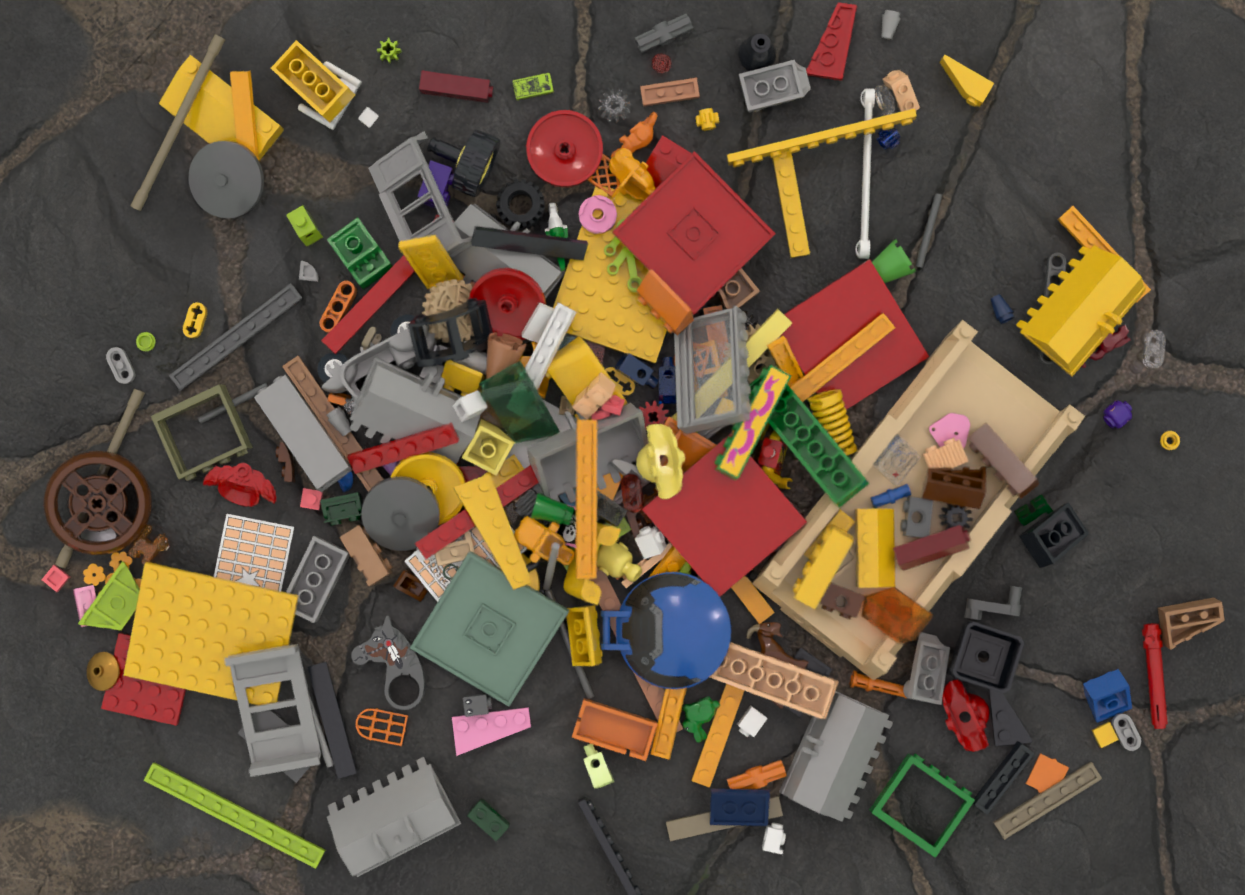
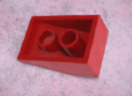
M663 135L646 162L648 165L646 170L650 173L655 188L692 154Z

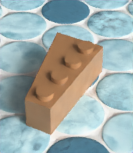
M741 268L717 294L726 310L734 308V306L741 308L754 298L760 290Z

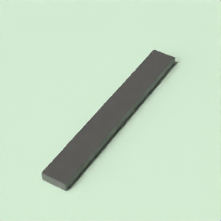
M290 283L171 373L169 377L178 389L183 391L303 300L302 296L293 284Z

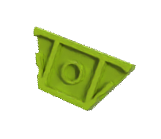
M121 562L78 624L122 630L136 611L140 591L125 562Z

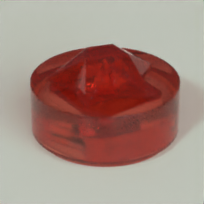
M660 53L653 57L652 67L656 72L666 73L670 70L672 62L668 55Z

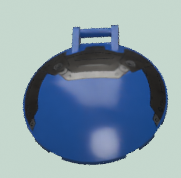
M666 572L651 576L637 584L629 592L620 610L600 611L603 637L601 650H620L627 665L635 674L644 681L658 687L682 689L703 682L720 667L730 646V617L719 594L709 584L686 573ZM610 617H616V643H610Z

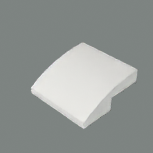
M539 302L521 333L522 337L538 343L555 308Z

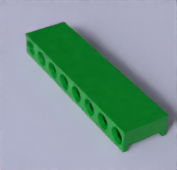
M756 378L749 384L750 392L754 385L758 386L761 381L760 378ZM787 384L768 423L832 501L840 508L870 483Z

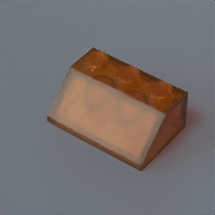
M896 587L864 596L862 617L899 645L915 640L933 617L932 613Z

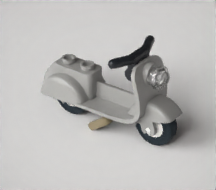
M403 315L398 317L391 326V337L380 342L382 336L380 334L375 335L376 328L370 327L362 341L361 353L350 359L341 353L335 355L333 352L321 358L317 371L319 378L324 383L322 389L329 393H342L348 390L352 398L345 399L346 403L343 404L348 414L353 412L361 392L357 388L356 382L368 374L374 357L388 363L395 361L397 366L401 369L404 368V370L413 367L414 363L417 362L408 328V323L415 316ZM428 325L423 326L428 350L433 351L437 339L434 338V333H429L430 327Z

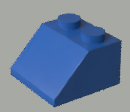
M1119 669L1107 672L1105 675L1083 683L1085 697L1097 723L1132 709L1130 688Z

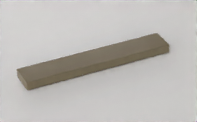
M1090 761L993 823L1005 840L1095 784L1102 777Z
M779 796L771 797L768 819L783 816ZM710 811L666 821L670 841L738 826L710 825Z

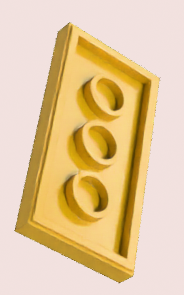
M436 235L399 242V249L427 289L436 287V284L439 282L443 283L456 279L457 282L463 280L462 274Z

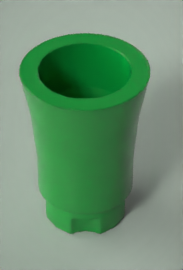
M538 493L530 519L545 520L569 526L574 507L567 506L565 503Z

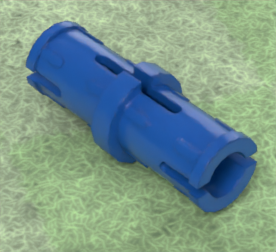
M908 484L892 490L887 489L886 492L870 497L874 509L885 504H894L901 498L911 496V491Z

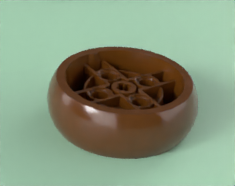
M88 451L75 455L63 462L50 477L44 494L45 517L55 536L71 549L90 555L111 554L132 544L145 529L152 508L150 488L142 472L128 459L107 451ZM95 464L108 465L118 469L111 477L103 474L83 477L76 471L82 467ZM130 482H132L138 498L137 513L133 521L125 515L128 499L124 488ZM108 484H114L117 487L115 494L107 492L106 486ZM62 485L70 491L68 509L71 518L66 524H64L58 509V496ZM79 485H86L89 491L86 495H81L78 492ZM101 499L103 506L94 507L93 504L95 502L93 500ZM109 511H115L118 514L116 521L108 519L107 514ZM81 512L88 513L90 517L88 522H82L79 519ZM85 529L93 532L113 529L119 535L107 541H90L79 537Z

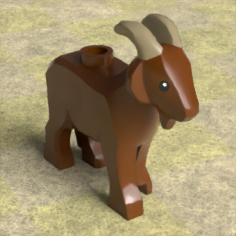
M764 622L753 625L748 629L747 639H751L752 634L757 632L762 649L760 653L806 669L809 661L791 657L773 639L774 635L783 637L780 633L782 625L779 622ZM772 701V702L775 703L779 708L783 709V707H784L783 704H780V703H777V702H775V701Z

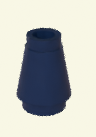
M1001 294L990 299L996 320L1000 324H1004L1014 318V311Z

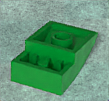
M358 217L327 239L363 290L393 267Z

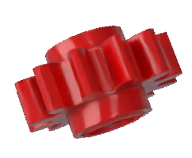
M654 400L652 406L646 402L645 409L639 407L643 413L646 430L649 425H663L664 421L667 420L668 417H665V414L669 410H662L663 403L658 407ZM656 413L658 421L650 422L648 414Z

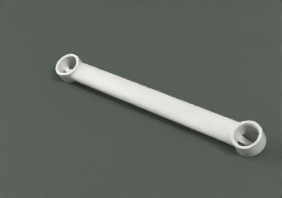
M865 88L860 97L861 104L865 108L864 121L872 119V110L875 103V89ZM872 134L864 135L861 240L856 244L855 249L859 259H869L870 256L868 234Z

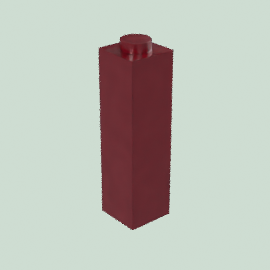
M421 71L419 85L421 94L488 103L489 97H493L494 86H491L490 80Z
M958 525L894 547V552L899 567L905 571L970 549L968 542L971 541L968 530L964 531L962 526Z

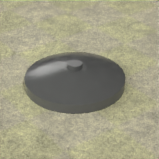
M217 141L203 147L193 158L189 169V186L194 199L203 210L216 217L234 218L246 214L258 203L264 188V175L259 160L247 147L233 141Z
M391 477L380 481L367 493L362 506V522L369 536L381 546L397 551L417 548L415 543L437 529L440 518L439 504L433 492L422 482L409 477Z

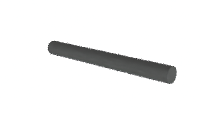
M935 194L917 257L916 268H923L942 199L941 194Z
M264 383L232 399L234 406L236 407L255 397L260 389L269 387L268 384ZM223 404L197 418L200 424L227 410Z

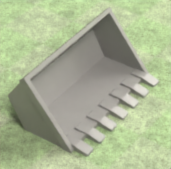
M424 757L416 761L419 770L412 772L410 765L402 767L404 777L400 780L397 779L395 772L387 775L390 785L384 788L380 780L373 782L374 793L368 795L365 787L359 789L357 792L360 800L355 803L351 795H347L343 798L345 808L339 810L336 802L328 805L330 815L327 816V820L332 830L337 851L352 876L359 877L461 824L432 765H427Z

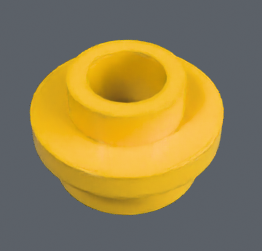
M1167 431L1162 434L1160 443L1164 449L1174 450L1179 446L1180 438L1177 433ZM1168 437H1170V438L1172 439V443H1171V444H1168V443H1167V438H1168Z

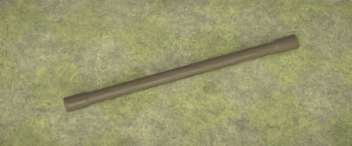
M216 34L214 35L164 141L130 205L134 209L142 210L148 198V193L226 39Z
M134 388L107 452L117 454L132 418L143 399L144 392ZM101 464L97 474L107 475L111 466ZM81 512L79 519L82 522H86L89 516L88 513ZM64 545L55 565L66 568L73 554V549Z

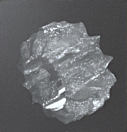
M614 90L610 91L611 96L604 93L605 99L599 100L602 106L598 107L599 111H604L601 114L602 118L608 116V122L615 118L616 123L619 122V116L625 120V114L630 113V110L626 107L631 106V103L626 101L628 96L624 95L621 97L620 90L617 92V95H614ZM617 103L618 107H616L615 110H612L611 105Z

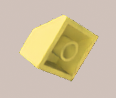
M480 419L474 438L462 453V458L497 475L515 442L497 426Z

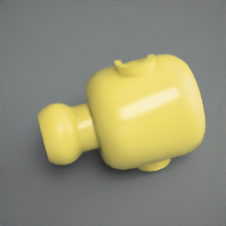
M614 543L610 546L602 545L596 555V566L607 576L620 578L625 575L629 581L635 582L642 573V568L639 565L632 564V554L623 543Z

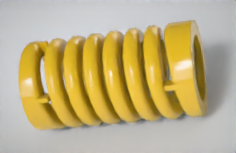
M828 390L809 397L807 400L810 402V409L814 411L812 413L813 416L847 456L856 452L858 449L854 443L853 431L850 428L851 424L848 421L849 417L844 407L845 402L841 400L843 397L841 390Z

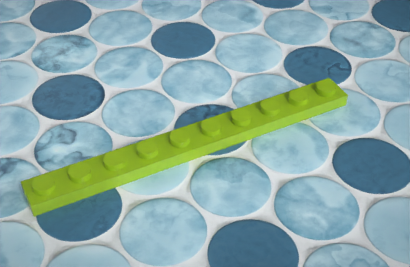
M155 762L152 763L144 779L147 783L315 869L326 851Z

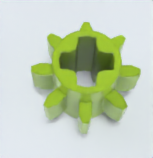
M390 38L384 43L380 41L381 48L377 49L378 53H383L380 59L384 60L386 58L389 64L393 59L398 60L397 53H401V49L396 48L398 42L392 43ZM388 48H392L390 54H387L386 52L388 51Z

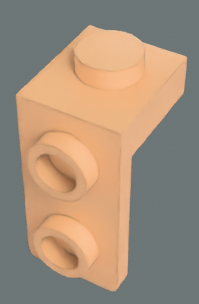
M895 70L883 78L885 86L893 91L900 112L914 108L916 111L920 108L908 75L900 70Z

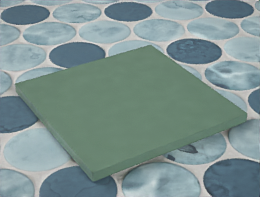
M469 550L410 646V649L509 707L569 613V609L528 585L513 590L500 568Z

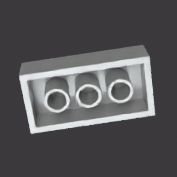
M313 536L286 593L299 595L296 615L313 623L318 622L350 557L347 550L318 536Z

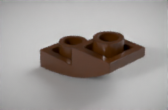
M280 442V446L276 448V458H278L279 462H286V465L282 467V477H284L286 482H295V466L292 453L284 442Z

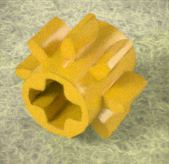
M712 108L702 109L699 111V115L696 116L697 127L701 126L702 131L715 129L716 124L719 123L718 112L713 113Z

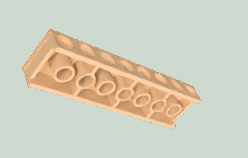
M730 642L727 655L720 667L710 676V678L821 719H826L839 682Z

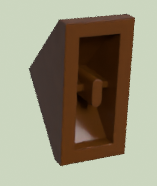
M408 570L402 572L393 586L420 602L428 592L418 577Z

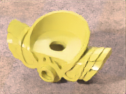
M662 424L649 425L647 427L649 444L639 451L636 466L644 479L656 484L660 499H668L678 494L681 490L683 478L681 466L685 461L684 452L677 448V440L670 427ZM660 455L667 457L668 463L666 466L660 465Z

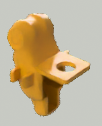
M626 148L618 150L615 156L610 159L609 169L620 181L619 187L611 197L614 198L620 192L624 196L629 194L635 199L644 201L656 189L654 181L646 170L648 165L645 162L640 163V161L634 159L631 151Z
M528 515L521 520L519 527L514 532V537L518 543L532 551L529 557L532 562L537 563L540 557L549 561L553 543L560 545L557 557L558 562L566 566L573 561L575 552L568 548L563 537L556 533L559 529L557 523L551 522L549 527H546L539 521L530 519L531 517Z

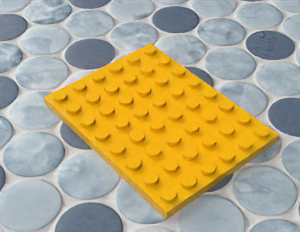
M595 186L592 197L600 195L607 197L613 202L617 212L616 222L609 231L602 234L590 233L581 226L577 240L588 242L584 260H569L553 308L558 303H561L576 311L566 334L576 337L580 336L583 340L624 354L630 353L636 358L656 364L667 332L663 326L664 322L660 318L657 320L650 313L652 309L648 305L644 307L639 302L637 292L634 293L628 289L627 283L630 275L627 257L620 265L616 275L608 274V265L614 262L624 248V245L620 242L615 248V255L612 257L604 254L605 246L610 244L615 237L612 232L616 229L617 223L622 219H626L643 201L635 199L629 194L624 196L620 192L614 198H611L605 191ZM595 210L592 216L595 219H601L603 212ZM607 248L606 252L611 254L613 253V249ZM634 256L637 275L643 281L649 270ZM614 266L609 268L610 272L617 270ZM633 282L631 286L633 288H637L639 284L637 282Z
M146 562L124 676L237 700L230 666L225 665L224 658L234 654L288 646L299 595ZM282 681L246 687L248 702L256 705L278 702Z

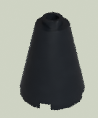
M762 33L756 34L742 42L739 48L741 65L746 70L753 71L774 64L776 48L767 35Z

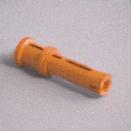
M855 670L852 672L849 684L851 688L855 686L863 688L868 692L876 690L906 698L903 692L904 685L879 679L872 680L869 676L859 674Z

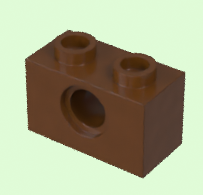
M830 582L819 603L822 604V609L829 612L835 609L840 611L839 616L851 619V616L857 618L865 596ZM838 596L845 598V604L841 607L836 605V598Z

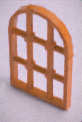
M368 708L358 715L356 729L366 739L402 746L408 715L378 708ZM366 711H374L371 717L362 714ZM377 711L390 714L389 719L376 718ZM393 715L406 717L405 723L392 721ZM359 718L372 720L371 726L358 725ZM375 722L388 723L387 730L375 729ZM391 725L403 726L402 734L390 732ZM359 728L370 730L369 737L363 735ZM375 732L386 734L385 740L372 738V734ZM391 735L401 737V742L388 741V737Z

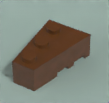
M986 466L970 470L969 467H963L962 470H952L951 467L928 468L922 486V498L980 510L986 494Z

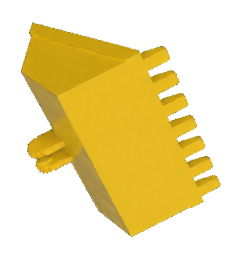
M1094 245L1091 249L1083 246L1079 250V253L1084 255L1081 261L1071 259L1068 263L1074 268L1071 273L1065 271L1059 273L1058 277L1064 281L1059 286L1054 283L1048 286V290L1053 292L1049 298L1041 295L1037 299L1042 304V307L1039 310L1030 308L1027 311V314L1032 317L1028 323L1020 320L1016 324L1018 328L1022 329L1020 333L1071 377H1073L1109 333L1113 334L1115 331L1114 327L1123 322L1122 318L1146 291L1142 277L1122 257Z

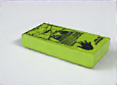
M550 73L513 80L517 100L554 93Z

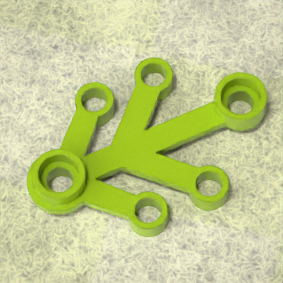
M625 219L620 220V221L617 223L616 228H617ZM616 237L604 248V254L608 257L615 255V248L620 243ZM624 246L614 262L608 265L607 272L609 275H616L620 265L627 257L630 275L627 286L631 292L636 293L637 288H633L631 284L637 282L640 285L642 279L637 275L634 255ZM607 248H612V249H613V253H611V254L607 253V252H606V249H607ZM614 266L617 270L610 272L609 268Z

